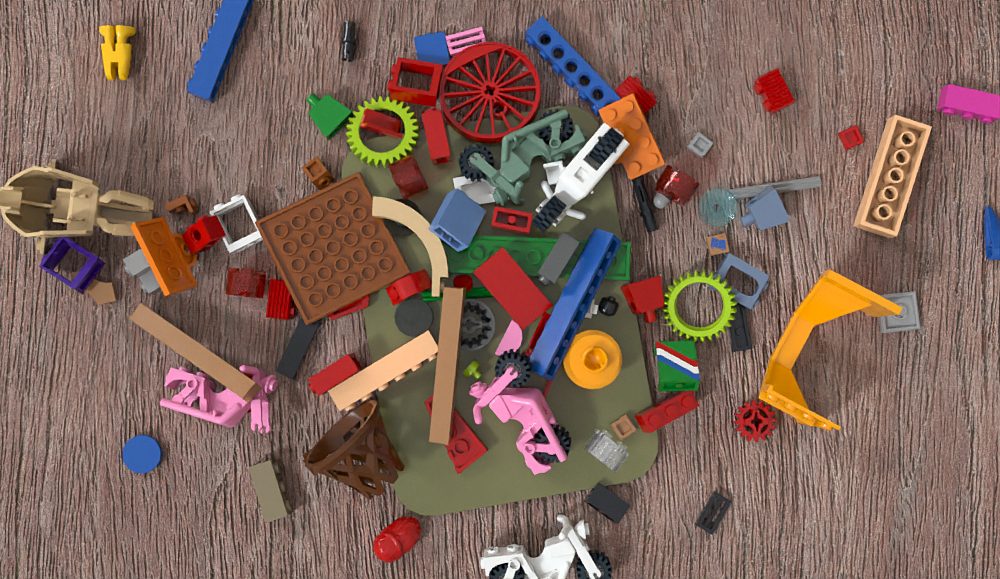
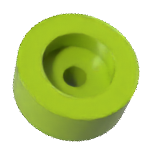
M475 359L462 374L466 378L472 374L478 379L482 375L477 369L481 364Z

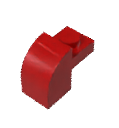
M423 269L395 281L385 289L394 306L431 288L432 283L426 270Z

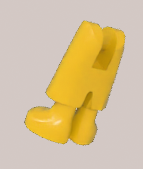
M109 25L100 26L99 32L105 38V43L101 44L107 80L116 79V68H118L120 80H128L132 44H127V38L135 35L136 28L116 25V27ZM117 35V43L115 44L114 38Z

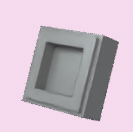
M698 132L687 146V149L702 159L714 142Z

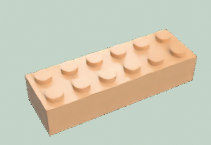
M893 115L887 119L853 227L887 238H893L898 235L932 126L898 115Z

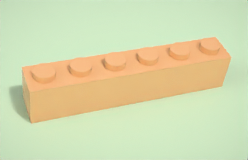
M428 330L328 390L339 411L345 409L347 412L356 406L355 402L362 399L364 402L372 397L371 392L376 389L379 392L389 387L388 382L395 379L397 382L406 376V371L410 369L415 371L423 366L421 362L426 359L430 362L437 358L438 344Z

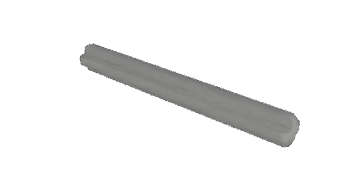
M817 176L735 188L727 191L728 200L754 197L768 186L775 188L777 193L820 187L822 182L821 178Z

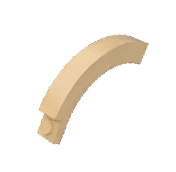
M373 196L372 216L374 218H385L399 222L411 229L422 240L429 253L432 265V297H441L445 287V281H441V278H449V266L440 238L429 230L430 224L411 207L393 199Z

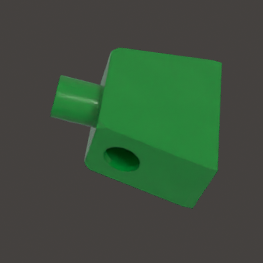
M313 93L306 100L313 107L308 114L328 141L349 121V117L352 118L354 116L351 110L327 94L320 99Z

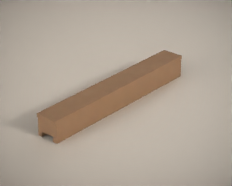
M447 286L444 287L429 436V442L449 445L452 439L466 287Z
M142 303L139 304V307L129 318L249 404L262 389L256 382Z

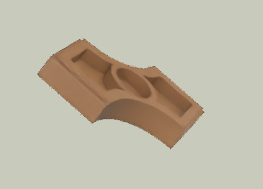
M79 271L70 273L72 281ZM95 277L85 291L95 299L99 306L118 301L114 282L105 283Z

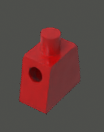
M661 276L621 286L624 297L634 315L644 313L646 323L657 321L654 309L664 307Z

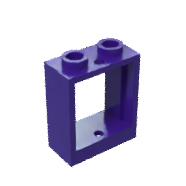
M60 237L55 241L50 252L43 257L39 267L83 295L103 268L105 262L70 239ZM70 247L89 258L72 282L54 271Z

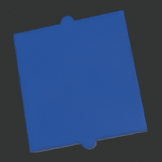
M444 31L433 34L428 32L427 35L414 37L418 61L442 64L443 66L450 62Z

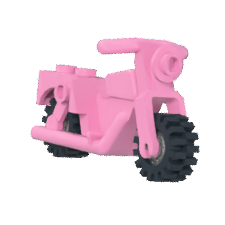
M510 349L509 352L506 350L503 352V355L499 356L494 369L496 377L488 387L486 383L476 382L470 387L469 394L478 398L473 408L474 420L476 424L482 423L481 409L489 403L491 410L503 423H506L509 419L521 422L523 428L516 442L517 448L523 453L528 468H531L534 475L545 473L552 468L554 459H556V462H563L567 459L571 447L570 433L568 431L565 433L564 427L560 429V425H558L539 389L519 388L521 384L524 385L529 380L532 372V362H530L529 356L525 357L526 353L524 351L520 354L519 349L516 352Z

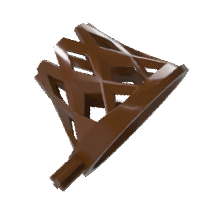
M376 400L366 401L351 410L321 437L312 450L303 454L305 458L303 460L304 466L314 476L321 473L342 482L362 494L368 500L373 498L372 494L379 496L384 493L381 480L394 484L398 479L396 469L403 471L405 467L387 436L379 410L380 406ZM360 421V428H355L354 426ZM374 428L377 430L376 437L373 432ZM348 431L353 432L354 435L345 442L344 435ZM343 460L345 465L338 463ZM353 460L366 463V465H355ZM379 468L387 472L389 471L390 475L381 473ZM366 482L374 484L375 487L366 484Z

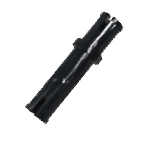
M642 175L632 179V183L641 210L640 217H643L647 232L656 231L658 227L654 217L655 210L651 207ZM639 187L641 188V191H642V194H643V198H644V202H643V199H642V196H641Z

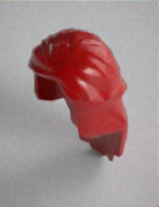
M403 516L385 527L373 541V550L377 558L385 563H391L400 559L421 537L420 532L422 529L420 522L416 518H412V516Z

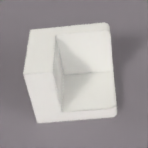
M562 160L543 164L549 185L557 184L558 178L563 172L562 168L565 167V163Z

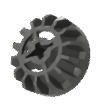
M465 299L464 313L468 312V316L463 318V325L469 319L472 323L480 325L472 327L471 331H468L467 327H462V331L469 334V339L461 337L460 350L475 351L486 346L492 339L495 332V318L490 308L483 302L475 299ZM471 312L478 314L482 321H477L471 317ZM478 328H483L477 337L472 338L471 333H474Z

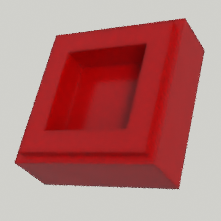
M857 125L838 133L845 151L864 143Z

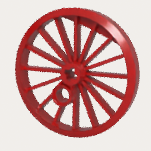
M498 42L478 43L460 51L447 64L439 86L441 110L449 125L463 137L479 143H500L505 135L530 125L539 111L542 98L539 76L532 62L518 49ZM493 52L501 53L491 82L489 54ZM508 55L516 59L496 81L504 56ZM486 56L488 82L475 61ZM472 62L482 82L463 68V66ZM519 62L528 70L502 83ZM459 69L477 85L457 80L450 76ZM529 75L532 76L535 84L534 86L505 88ZM447 82L475 90L445 93ZM490 91L491 93H493V95L490 96V94H487V92ZM536 91L534 102L504 94ZM475 96L451 109H448L446 106V98ZM503 99L530 106L532 109L527 117H524ZM478 101L460 123L452 117V113ZM484 103L475 131L472 132L464 128L463 125ZM490 104L492 134H479L478 131L487 105ZM501 106L504 108V111L496 113L494 109ZM508 110L522 120L514 128H511L506 119ZM494 119L503 120L508 131L495 134Z

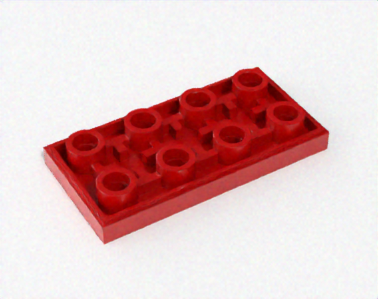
M503 246L473 271L476 277L522 330L553 306Z

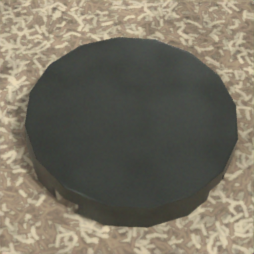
M416 298L407 299L402 302L396 309L394 316L395 324L399 331L412 337L420 336L428 331L433 322V313L429 305L423 300Z

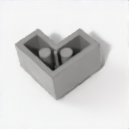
M142 249L123 259L126 264L124 266L126 272L130 276L139 277L142 282L140 286L145 293L148 292L155 295L162 290Z

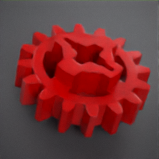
M751 400V405L748 402H744V408L737 407L740 412L739 414L734 413V416L738 418L733 423L738 424L735 431H741L740 437L746 436L747 441H751L753 438L754 442H758L759 437L765 441L766 434L772 435L769 430L776 428L772 425V422H776L777 419L771 417L775 412L768 411L769 405L763 407L762 401H759L756 405V401ZM758 409L762 410L766 417L761 416ZM749 410L748 415L743 418L744 414ZM754 418H757V419H758V422H756L755 424H752V423H751V420H754ZM744 425L750 428L751 433L745 430Z

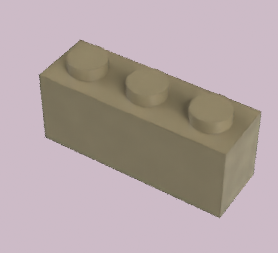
M273 458L248 467L265 523L290 515L292 504L285 495L287 488L284 480L281 481L279 475L281 473L279 463L275 462Z

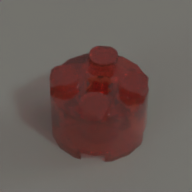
M413 154L388 165L396 186L399 187L404 200L428 189Z
M667 165L655 184V191L663 195H670L673 202L685 206V204L689 203L700 183L694 182L695 179L680 170L676 172L671 170L672 166Z
M228 267L225 294L263 299L267 272L255 271V274H253L254 271L252 269L241 268V272H239V268Z

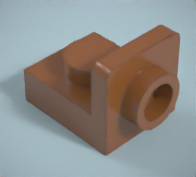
M317 156L301 167L319 190L327 187L335 180Z
M183 195L165 204L167 211L170 213H182L186 210L185 207H187L190 214H198L196 210L198 205L195 199L187 195Z

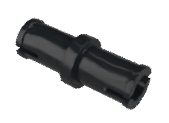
M349 21L343 23L341 60L346 62L348 54V62L354 61V45H356V39H354L356 23L351 22L349 29Z

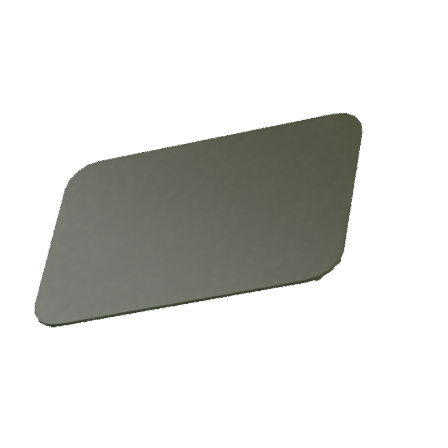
M556 106L539 109L532 122L539 121L540 117L543 118V114L545 112L548 114L551 109L552 112H555V109H559V111L566 109L570 119L572 118L573 135L575 125H578L580 131L584 130L587 136L586 143L600 128L599 123L589 112L575 106ZM530 111L521 112V114L527 117ZM515 114L506 116L511 128L516 127L522 122ZM491 118L482 120L478 131L479 134H492ZM494 119L495 134L508 131L503 120ZM478 120L466 122L463 127L474 132ZM446 125L445 130L452 162L433 165L425 129L417 132L419 139H414L417 146H410L413 149V153L406 151L408 158L405 159L401 156L402 163L395 159L394 166L387 162V167L384 168L381 162L377 168L375 161L369 166L367 160L361 162V156L357 158L354 154L355 152L350 151L342 166L341 180L360 172L372 198L376 196L393 200L401 198L411 200L419 207L421 216L431 225L446 195L455 190L453 178L465 176L461 173L459 166L460 153H464V148L469 149L471 144L473 147L479 144L480 147L484 145L486 149L489 148L494 159V169L500 170L502 142L491 144L475 142L457 133L450 125ZM400 133L403 134V137L399 139L383 136L364 141L363 144L375 152H388L395 149L402 142L405 133ZM572 154L566 157L565 160H563V162L565 163V167H567V165L574 159L576 155ZM538 155L531 161V176L523 181L524 186L520 196L525 198V203L522 205L515 204L509 199L504 206H501L500 203L496 204V202L480 205L486 210V213L475 235L559 239L564 232L575 240H588L594 228L614 234L623 242L610 169L594 186L592 194L589 192L585 198L571 207V209L585 213V220L566 215L556 227L551 224L544 233L531 223L529 235L491 228L495 206L532 213V221L537 216L536 208L539 207L542 201L547 199L541 187V182H548L547 173L543 166L547 162ZM468 162V166L471 167V168H472V163H471V162ZM556 184L549 185L553 193H555ZM413 233L407 237H398L391 234L411 274L425 269L432 283V265L429 253L418 235ZM449 273V278H441V281H445V287H454L453 280L456 276L469 275L473 281L472 288L485 287L475 274ZM529 277L553 305L546 311V313L551 315L569 278H558L553 285L550 283L547 286L538 280L539 277ZM630 279L629 281L603 280L594 297V305L599 306L603 297L613 296L616 298L615 301L619 303L616 314L614 316H606L597 310V314H592L591 319H583L576 333L577 335L587 330H598L610 335L617 342L622 353V366L615 380L599 389L583 388L575 384L568 377L563 361L553 379L545 400L558 425H560V429L564 427L565 433L567 431L570 433L571 447L567 459L563 462H556V459H554L552 468L545 473L534 475L531 468H528L523 453L517 448L516 442L523 428L521 422L509 419L506 423H503L491 410L489 403L481 409L482 423L476 424L474 420L473 408L478 398L469 394L470 387L476 382L486 383L487 387L496 377V372H494L495 365L500 356L496 355L495 352L511 321L515 322L495 297L471 298L483 302L492 311L495 318V332L492 339L479 350H460L455 409L488 448L486 453L461 473L457 474L444 444L429 442L431 417L424 402L434 394L437 358L430 362L426 359L421 362L422 367L415 371H412V369L406 371V376L397 382L395 379L388 382L389 387L379 392L376 389L387 436L405 465L403 471L396 469L398 479L392 485L397 498L407 509L424 516H439L592 489L597 483L603 486L626 483L640 478L652 467L658 453L657 430L652 433H643L634 416L652 406L636 314L634 315L631 312L621 290V286L630 284ZM390 285L372 293L369 307L363 309L372 364L418 337L405 335L396 326L394 316L396 309L401 303L393 306L385 289ZM422 293L408 299L416 298L422 300ZM443 300L425 302L433 313V322L429 331L437 344L439 343ZM468 312L464 313L463 318L468 316ZM471 312V317L477 321H482L478 314ZM543 314L524 330L521 329L523 339L521 346L518 348L520 354L522 351L527 352V349L533 351L528 345ZM469 319L463 326L467 327L468 331H471L472 327L479 326L480 324L472 323ZM478 328L474 333H471L472 338L477 337L483 328ZM462 331V337L469 339V334ZM476 359L481 364L477 369L482 375L478 379L472 374L466 378L462 372ZM531 372L529 380L526 381V384H521L519 388H537L542 392L547 379ZM624 414H627L637 430L621 441L610 424Z

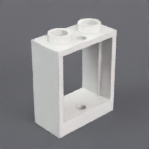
M236 195L231 198L230 202L226 204L220 203L213 207L214 210L210 211L211 216L217 215L226 233L223 241L229 253L236 254L263 240L255 224L259 218L247 196ZM245 204L257 231L233 243L221 216Z

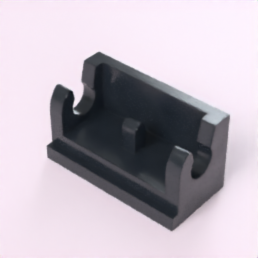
M597 483L584 499L585 503L614 524L621 521L630 507L628 503L600 483Z

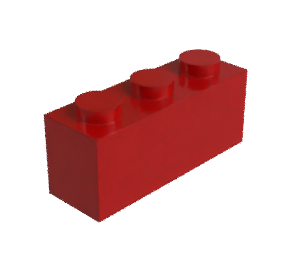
M678 391L634 416L643 433H652L700 405L692 391Z

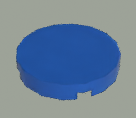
M142 434L132 437L127 441L123 448L122 456L128 469L135 473L143 474L158 467L162 460L163 452L157 439L150 435Z

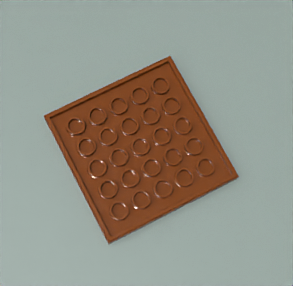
M360 172L255 222L306 326L411 274L391 233L386 229L383 218H374L372 216L373 198Z

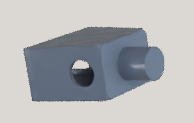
M768 186L748 201L745 206L749 213L740 217V221L745 228L754 223L759 230H765L791 221L776 189L772 186Z

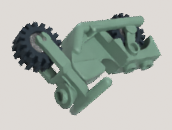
M551 109L548 114L545 112L543 118L540 117L539 121L503 137L500 174L494 169V159L489 148L486 149L484 145L480 147L479 144H476V147H473L471 144L469 149L464 148V153H460L459 166L461 173L465 175L466 179L470 178L473 182L477 179V182H481L480 179L483 178L494 187L495 193L492 195L496 204L500 203L501 206H504L509 197L515 204L522 205L525 203V198L521 197L520 194L524 186L523 181L531 176L530 164L532 159L539 155L547 163L563 161L566 157L572 154L577 155L586 144L587 136L584 130L580 131L578 125H575L573 135L572 118L570 119L566 109L561 111L555 109V112H552Z

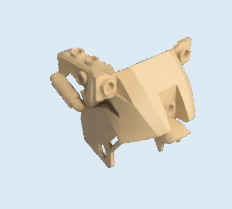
M52 159V164L48 163L47 168L32 166L8 179L4 187H0V209L3 219L24 237H42L37 241V250H40L41 255H45L46 241L50 237L90 236L93 233V226L101 227L103 231L116 236H135L130 226L137 222L152 219L153 200L119 189L117 191H108L104 195L98 194L99 184L97 182L56 169V159ZM58 178L73 182L72 189L57 188L56 200L48 201L49 190L54 185V182L58 181ZM120 202L131 204L138 207L121 205ZM46 214H54L53 222L67 224V230L47 231L45 227Z

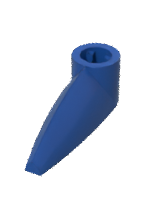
M987 206L985 207L986 257L988 260H1000V219L994 210Z

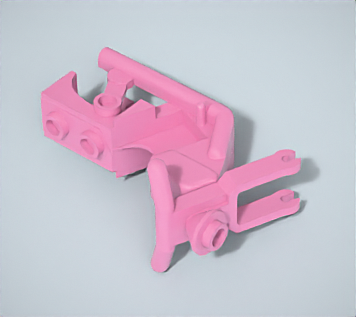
M181 366L179 370L170 368L164 386L177 390L182 384H186V387L178 395L173 396L172 401L162 398L160 405L226 427H234L251 408V429L256 431V425L258 424L259 432L264 434V427H266V433L268 434L271 431L269 401L266 398V394L275 391L277 380L275 375L266 377V373L257 367L240 366V372L252 374V380L262 387L249 404L228 388L223 392L216 393V384L207 379L208 375L197 372L194 375L190 373V369ZM200 397V409L193 408V403Z

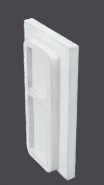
M465 176L453 178L455 189L458 188L465 192L474 202L480 205L495 202L492 195L495 193L494 187L483 178L480 179L481 182H477V179L473 182L470 178L466 179Z

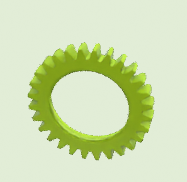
M379 96L378 102L374 98H371V104L364 101L365 108L373 111L389 110L397 113L405 125V135L402 142L395 149L380 153L368 149L361 141L359 126L365 108L358 105L360 112H352L355 118L349 117L351 124L346 126L349 132H346V135L350 138L347 142L349 145H352L350 147L351 151L355 152L354 154L357 158L361 156V162L367 160L368 165L371 166L375 161L377 168L382 162L384 168H386L387 162L394 166L395 159L399 163H402L401 156L407 159L406 151L413 153V149L410 146H417L414 139H419L417 134L419 127L416 126L418 121L414 119V112L410 113L411 109L409 106L404 108L405 104L403 101L398 104L397 100H393L391 103L389 96H387L385 102H383L381 96Z
M695 269L693 276L687 271V278L680 274V281L674 279L673 283L675 286L669 285L668 289L671 292H665L664 296L669 298L664 299V304L667 306L663 307V311L668 312L664 315V318L670 319L668 326L674 325L673 332L680 330V337L686 333V340L693 336L694 342L697 341L698 337L704 342L705 336H707L712 341V334L719 338V330L726 333L724 325L731 327L732 325L729 320H735V316L731 313H737V308L732 307L737 305V300H731L736 297L735 293H729L732 290V286L725 287L727 280L725 279L720 282L721 275L713 278V271L708 276L705 269H703L701 275ZM693 283H706L718 290L723 300V310L717 321L706 327H694L681 319L677 312L676 302L680 292L686 286Z

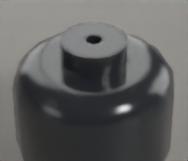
M613 296L603 297L598 306L600 313L606 316H614L619 307V303L615 301L616 298Z

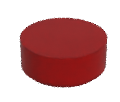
M458 275L454 278L453 285L457 288L466 287L467 292L472 289L473 281L469 275Z

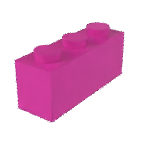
M948 84L941 88L937 110L943 111L945 115L953 116L957 114L961 115L963 119L973 120L975 118L979 119L981 123L992 124V122L1000 119V95Z

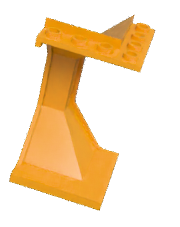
M832 270L824 271L794 311L768 361L758 398L795 417L796 423L832 431V429L840 430L841 427L808 409L791 371L798 355L815 326L857 310H861L872 317L899 315L902 307Z

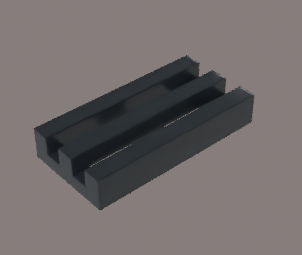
M713 491L695 525L713 535L732 501ZM716 497H717L718 500L716 501V503H715L714 507L712 508L710 514L708 515L706 521H705L704 524L702 525L701 523L703 522L705 516L707 515L709 509L711 508L713 502L715 501V499H716ZM724 501V505L722 506L720 512L718 513L716 519L714 520L712 526L709 529L708 525L710 521L712 520L721 502Z

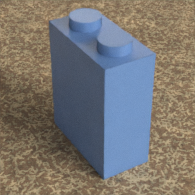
M456 188L446 195L429 230L459 252L469 247L486 210L479 203L469 198L465 192Z

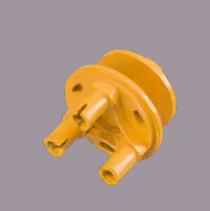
M587 330L575 335L563 359V365L568 377L575 384L587 389H599L609 385L618 376L622 366V353L619 345L610 335L598 330Z

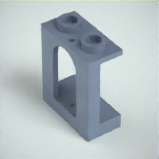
M730 253L726 254L713 278L721 275L720 282L723 281L731 266L754 278L758 285L752 296L744 295L734 288L729 293H735L736 297L732 300H737V303L744 306L746 310H750L752 307L755 308L760 300L758 298L760 292H764L769 285V281H767L769 275ZM708 285L707 287L713 291H718L711 285Z

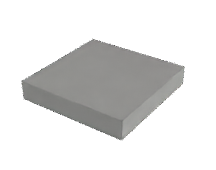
M916 291L880 295L902 307L899 315L878 317L880 333L921 329Z

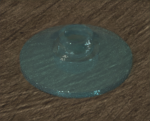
M711 189L699 201V214L702 220L711 226H724L730 223L736 215V199L725 189ZM715 204L720 206L719 211L713 209Z

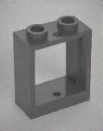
M563 232L538 271V280L547 286L550 283L553 285L580 242Z

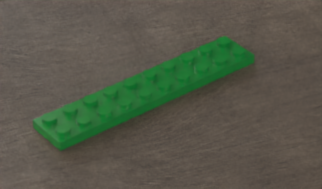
M474 235L469 247L457 252L440 239L446 252L449 273L474 274L473 271L503 246L529 277H539L537 275L538 271L558 239ZM577 240L580 243L558 278H570L571 272L575 268L588 240ZM621 242L603 280L629 281L631 242Z

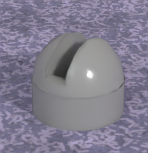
M659 192L653 199V204L657 208H664L670 202L668 198Z

